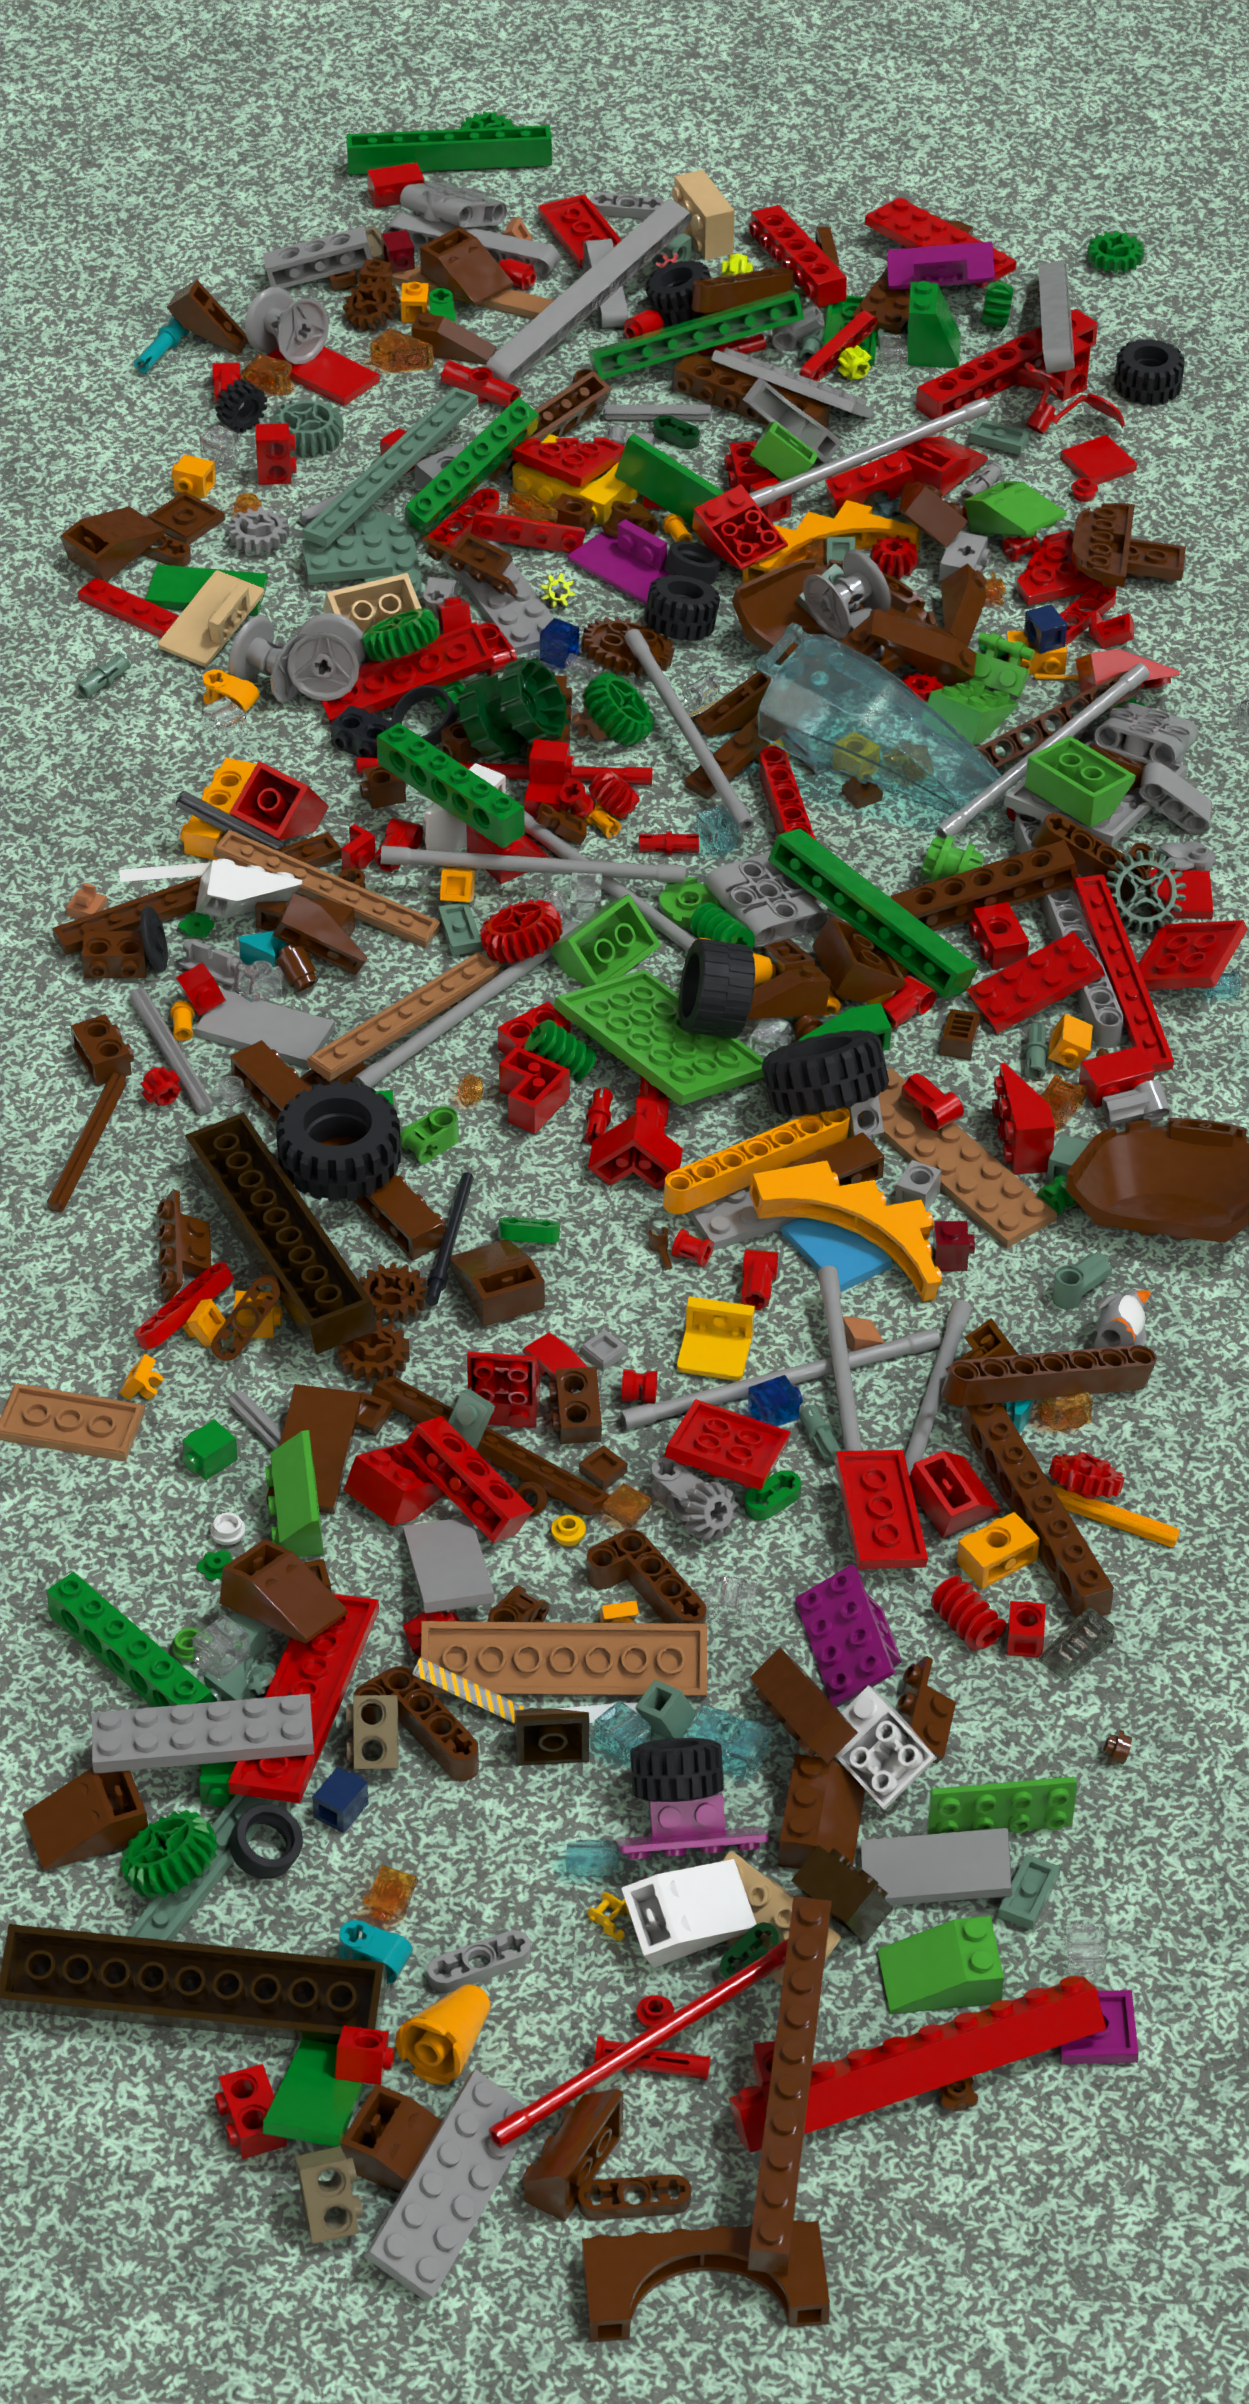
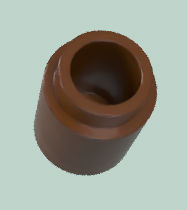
M290 944L278 952L280 956L276 959V963L289 986L294 987L296 992L305 990L318 981L316 977L317 970L303 946L296 947L295 944Z

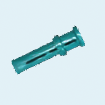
M172 316L169 319V324L159 329L157 338L134 360V367L137 368L143 363L137 371L143 374L147 373L169 348L177 347L180 343V338L187 336L190 330L184 328Z

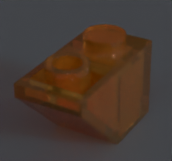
M388 328L370 343L371 365L390 373L429 370L433 367V345L394 329Z

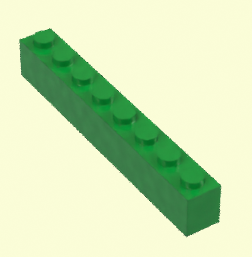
M550 125L346 134L348 175L367 174V170L417 163L421 171L552 165Z
M790 290L588 351L593 371L604 380L804 319L798 293Z
M801 828L778 835L768 861L945 999L966 992L979 967L977 964Z

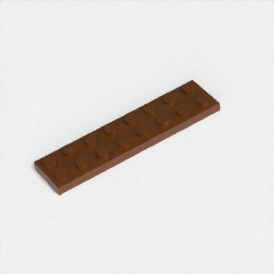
M942 219L952 226L967 232V234L973 235V226L964 224L961 221ZM887 266L852 314L851 321L859 313L866 310L878 320L874 331H879L880 328L886 333L902 334L909 320L910 288L890 290Z

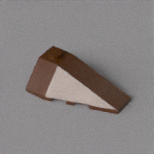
M878 610L870 611L867 636L923 673H927L929 677L935 676L943 686L949 687L974 678L977 653L941 627Z

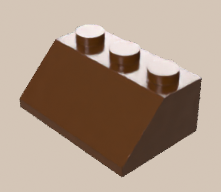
M829 916L812 947L818 957V962L826 973L825 975L831 980L833 992L836 996L846 1001L852 999L863 1003L903 988L906 982L893 957L849 923Z
M795 1754L779 1840L778 1867L800 1869L818 1845L828 1853L833 1848L836 1849L853 1866L866 1790L852 1774L833 1759L826 1763L821 1757L813 1756L811 1758L809 1755Z
M612 2089L583 2094L575 2107L569 2106L561 2120V2128L556 2135L551 2134L546 2139L541 2151L542 2156L536 2164L531 2163L523 2175L522 2185H524L526 2203L566 2222L578 2204L580 2187L587 2181L594 2180L623 2136V2091Z

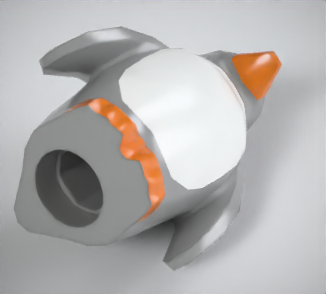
M1129 1289L1125 1290L1122 1294L1113 1293L1107 1295L1097 1303V1309L1102 1308L1098 1321L1095 1323L1097 1337L1094 1342V1348L1127 1345L1144 1346L1147 1337L1144 1326L1146 1318L1143 1308L1151 1295L1149 1290Z

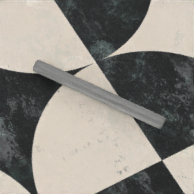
M139 987L137 990L132 989L130 1001L171 1070H174L181 1079L179 1083L194 1109L202 1116L206 1113H211L213 1110L212 1100L148 993L142 987Z

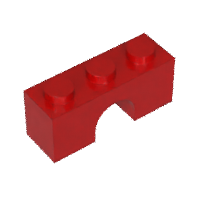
M900 450L825 480L828 501L837 515L846 500L864 505L867 496L878 490H884L888 498L893 500L902 495L903 486L906 481L914 483L912 467L903 451Z

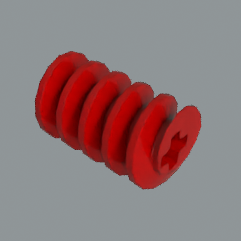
M959 1575L952 1576L940 1584L934 1591L931 1598L932 1608L935 1612L939 1613L945 1622H948L950 1628L956 1631L959 1638L965 1641L969 1649L976 1651L991 1646L1004 1634L1007 1623L1004 1619H998V1613L990 1609L987 1601L981 1600V1595L979 1592L973 1591V1587L969 1582L962 1583V1578Z

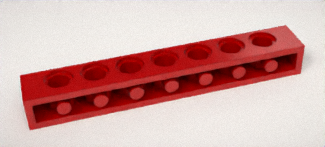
M1078 309L1072 310V334L1090 346L1095 345L1098 323ZM1042 326L918 386L916 409L933 420L958 410L968 403L983 397L988 399L1016 385L1018 380L1017 372L1019 369L1026 371L1024 367L1026 362L1039 369L1046 370L1043 355Z

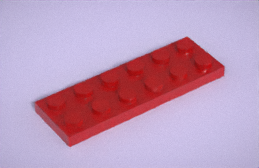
M901 197L865 215V225L906 248L984 242ZM993 248L995 281L1016 270L1017 260ZM990 282L972 284L982 289Z
M473 622L439 635L433 643L409 655L394 658L390 661H371L359 666L358 680L350 692L339 699L320 701L331 724L350 705L372 714L395 705L405 693L415 687L422 685L442 687L496 665L477 622Z

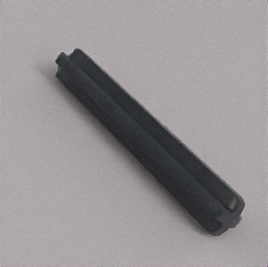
M182 791L177 797L176 807L224 832L228 830L234 831L275 850L286 847L284 842L186 791Z

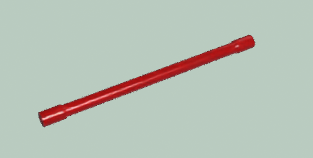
M357 757V775H363V769L379 766L378 758ZM458 762L467 769H470L475 764ZM477 763L505 775L506 779H529V765ZM574 766L573 773H570V778L574 780L592 782L596 775H599L603 770H611L625 780L627 784L652 785L653 767L612 768Z
M788 1938L770 1949L763 1957L522 2110L513 2112L491 2126L489 2134L493 2142L499 2148L506 2146L528 2132L533 2125L776 1970L783 1969L786 1961Z

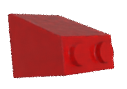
M258 761L229 813L279 840L314 833L329 806L309 786Z

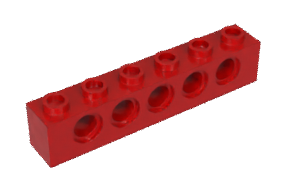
M780 205L751 211V222L749 223L751 237L759 242L762 249L766 250L773 261L777 262L781 268L794 271L793 281L796 286L802 289L808 299H811L817 307L847 300V277Z

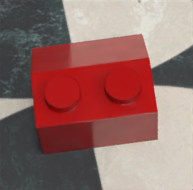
M466 825L468 853L550 858L526 834L502 849L469 825ZM485 869L500 884L527 873Z

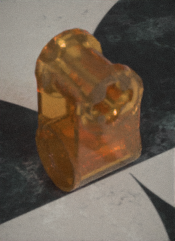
M259 354L241 372V379L248 380L262 391L278 396H286L294 391V383L290 378L292 365L286 360H278Z
M1055 1075L1052 1078L1049 1086L1040 1095L1050 1105L1055 1132L1064 1128L1072 1115L1079 1110L1087 1092L1085 1085H1073L1063 1081L1062 1076Z

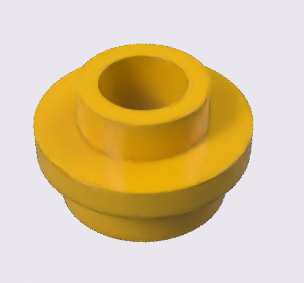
M563 1515L553 1521L551 1534L560 1545L567 1547L575 1546L584 1538L586 1525L577 1516Z

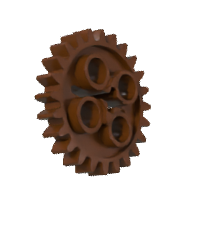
M604 617V622L596 619L594 624L588 623V627L584 628L580 644L583 647L582 652L587 653L586 658L594 659V664H604V670L612 668L615 674L623 671L625 676H629L630 673H634L637 677H640L641 673L648 676L624 639L625 634L631 629H638L650 647V652L662 671H667L668 666H671L675 650L672 647L673 642L668 641L667 636L660 635L651 630L648 625L642 626L641 621L631 623L629 618L621 621L618 617L611 621L609 618Z

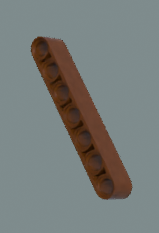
M1128 671L1111 677L972 750L959 764L961 775L967 780L975 781L1030 753L1073 718L1070 714V707H1074L1081 712L1095 700L1094 694L1102 695ZM1141 684L1131 692L1126 693L1102 714L1131 699L1139 692ZM1045 720L1053 722L1055 732L1049 731L1046 728ZM1020 733H1025L1030 737V745L1021 741ZM995 746H1000L1005 750V758L997 755ZM970 759H975L980 763L981 771H976L971 767Z
M1127 1345L957 1360L949 1368L941 1395L945 1401L952 1405L969 1406L1141 1390L1147 1386L1157 1356L1153 1350L1146 1346Z

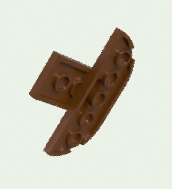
M1106 503L1091 512L1090 508H1087L1077 516L1071 551L1072 562L1077 570L1100 581L1104 587H1124L1126 573L1139 578L1147 576L1157 577L1166 582L1182 581L1186 546L1132 539L1131 532L1135 504Z

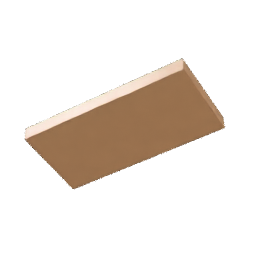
M15 1383L0 1417V1440L126 1462L145 1415V1405Z

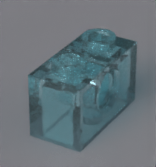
M703 1705L686 1738H705L720 1743L723 1771L753 1781L769 1750L770 1728L762 1726L755 1721H748L733 1716L724 1710L713 1709Z

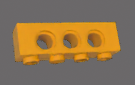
M226 757L221 767L216 768L210 786L205 787L202 800L230 814V810L257 764ZM191 815L188 824L182 826L180 840L184 842V854L217 861L220 858L214 856V847L226 832Z

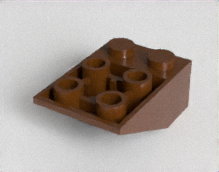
M459 226L420 247L421 274L441 287L448 289L474 307L513 286V281L478 238Z
M906 481L903 486L898 512L940 546L948 548L968 522L962 516L964 511L953 502L943 501L941 499L943 494L931 484L928 486L918 481L916 483Z
M128 506L80 519L60 535V538L70 561L94 577L107 582L166 534V530Z
M502 1240L451 1256L449 1266L483 1327L545 1308V1281L532 1258L509 1240Z
M266 1539L223 1567L219 1603L233 1609L238 1614H243L261 1622L266 1627L276 1629L291 1636L294 1640L307 1644L347 1615L348 1609L294 1552Z
M90 1768L22 1813L43 1872L128 1847L129 1840L135 1839L138 1836V1831H143L148 1827L147 1813L130 1770L94 1774L93 1768Z
M375 2084L344 2135L340 2146L346 2159L353 2158L357 2176L401 2193L442 2120L411 2097Z

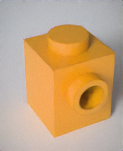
M402 283L401 323H414L418 313L425 314L429 311V283Z
M184 454L179 462L173 465L171 470L174 491L180 493L185 491L193 496L204 499L216 484L215 462Z

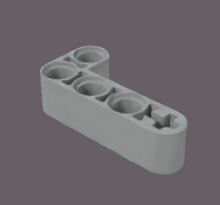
M612 239L584 242L583 275L614 248ZM623 287L618 289L596 309L601 329L623 327L628 319Z

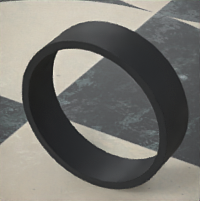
M435 685L418 686L405 693L398 700L392 712L391 722L402 724L407 711L422 699L428 697L446 699L447 712L441 724L429 734L421 736V738L436 746L441 743V730L457 721V708L442 688Z

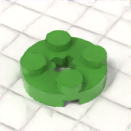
M685 877V884L668 883L665 886V891L660 893L659 909L661 914L681 929L690 927L691 917L701 904L713 902L720 908V902L706 885L697 883V878Z

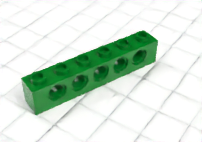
M518 397L405 505L404 520L422 536H427L512 454L513 448L524 442L537 430L539 413Z
M400 723L377 736L378 764L496 845L503 849L525 835L524 806Z
M72 1572L46 1590L49 1616L152 1707L213 1702L211 1690L75 1572Z

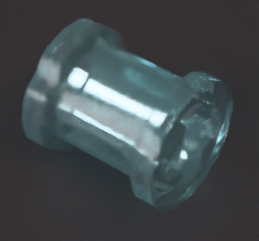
M1232 969L1231 973H1222L1215 987L1205 989L1206 997L1213 998L1214 995L1232 994L1233 997H1239L1241 983L1238 969Z

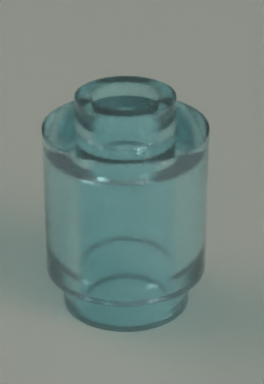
M576 1840V1843H567V1873H576V1877H611V1870H619L618 1848H612V1840Z

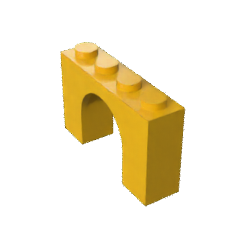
M550 434L540 443H555V439L559 437ZM517 462L512 467L513 489L549 504H553L563 493L593 502L592 514L595 515L594 522L602 526L604 522L608 521L612 512V502L631 503L641 494L614 476L619 462L601 478L589 482L581 488L573 487L556 477H550L533 467L524 466L521 462Z

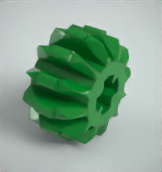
M998 281L990 282L987 285L981 317L983 324L996 328L1007 325L1013 297L1012 285Z

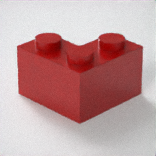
M534 739L529 757V784L524 798V811L533 816L535 821L539 816L536 814V811L541 803L550 805L557 812L560 808L567 812L569 810V805L563 803L560 799L559 792L566 782L574 780L570 778V773L572 774L574 769V756L570 755V743Z
M516 1046L499 1063V1092L508 1095V1122L536 1134L570 1097V1069Z
M636 1113L592 1141L588 1169L609 1185L615 1184L634 1172L651 1187L658 1189L665 1185L667 1174L680 1168L683 1148L640 1113Z

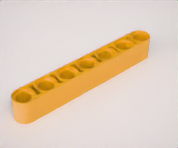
M843 1107L830 1112L826 1111L814 1115L806 1114L670 1172L665 1178L664 1209L672 1214H685L750 1186L754 1173L782 1169V1167L793 1161H798L814 1154L818 1150L842 1142L848 1135L849 1110Z

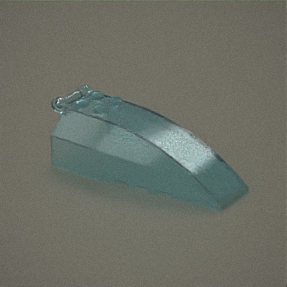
M791 623L785 629L783 637L766 655H761L755 662L760 672L772 678L758 709L759 737L809 764L837 774L840 772L857 777V781L867 784L869 781L884 787L886 792L894 794L896 791L910 796L913 802L931 806L935 810L948 815L958 812L1002 776L973 744L905 683L872 658L828 635L808 634L798 624ZM793 642L799 645L780 666L775 664ZM975 816L969 822L972 823L977 816Z

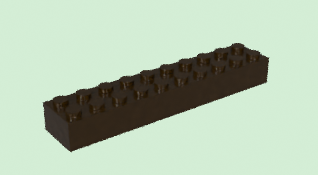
M240 1113L186 1134L185 1140L192 1167L262 1274L271 1275L279 1281L282 1289L279 1299L316 1355L377 1331L372 1300L245 1113Z
M9 1924L0 1972V2005L5 2010L298 2041L309 2039L338 2045L343 2026L374 2030L381 2029L388 1973L385 1964L380 1962Z

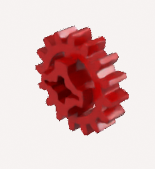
M1079 1452L1078 1455L1074 1454L1071 1456L1067 1454L1062 1456L1055 1455L1052 1458L1048 1472L1051 1475V1479L1058 1480L1057 1484L1063 1485L1064 1490L1093 1500L1095 1497L1102 1495L1107 1498H1111V1495L1117 1497L1119 1493L1121 1494L1125 1477H1122L1123 1473L1115 1471L1116 1468L1111 1467L1110 1462L1085 1452Z

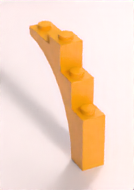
M846 500L834 519L807 512L796 530L774 525L786 540L788 546L744 569L742 583L749 582L789 563L825 555V540L827 537H855V550L872 549V545L876 544L879 538L886 539L887 535L890 537L899 535L901 539L909 538L910 543L916 544L918 551L920 529L914 525L873 515L871 506Z
M827 1160L753 1174L749 1194L758 1219L783 1216L810 1218L832 1223L855 1232L880 1247L899 1264L913 1282L923 1302L936 1298L938 1288L942 1285V1275L939 1267H934L931 1259L932 1251L928 1238L930 1231L934 1228V1222L931 1212L926 1211L922 1199L887 1206L885 1195L883 1192H879L875 1180L839 1186L838 1176L836 1172L831 1171Z

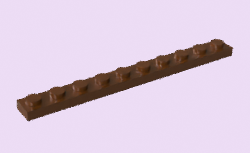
M870 616L713 754L728 781L759 755L764 747L769 746L881 646V644L867 636ZM702 765L684 779L686 788L707 800L717 792Z
M329 832L277 849V851L314 867L341 859V847ZM202 876L53 927V937L63 952L68 955L83 949L84 931H136L141 929L140 917L145 906L153 907L161 922L196 910Z

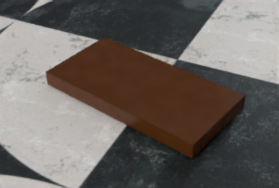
M294 1384L280 1445L299 1432L309 1430L319 1512L335 1514L362 1395L360 1392ZM274 1486L268 1489L267 1505H269L268 1496H275Z

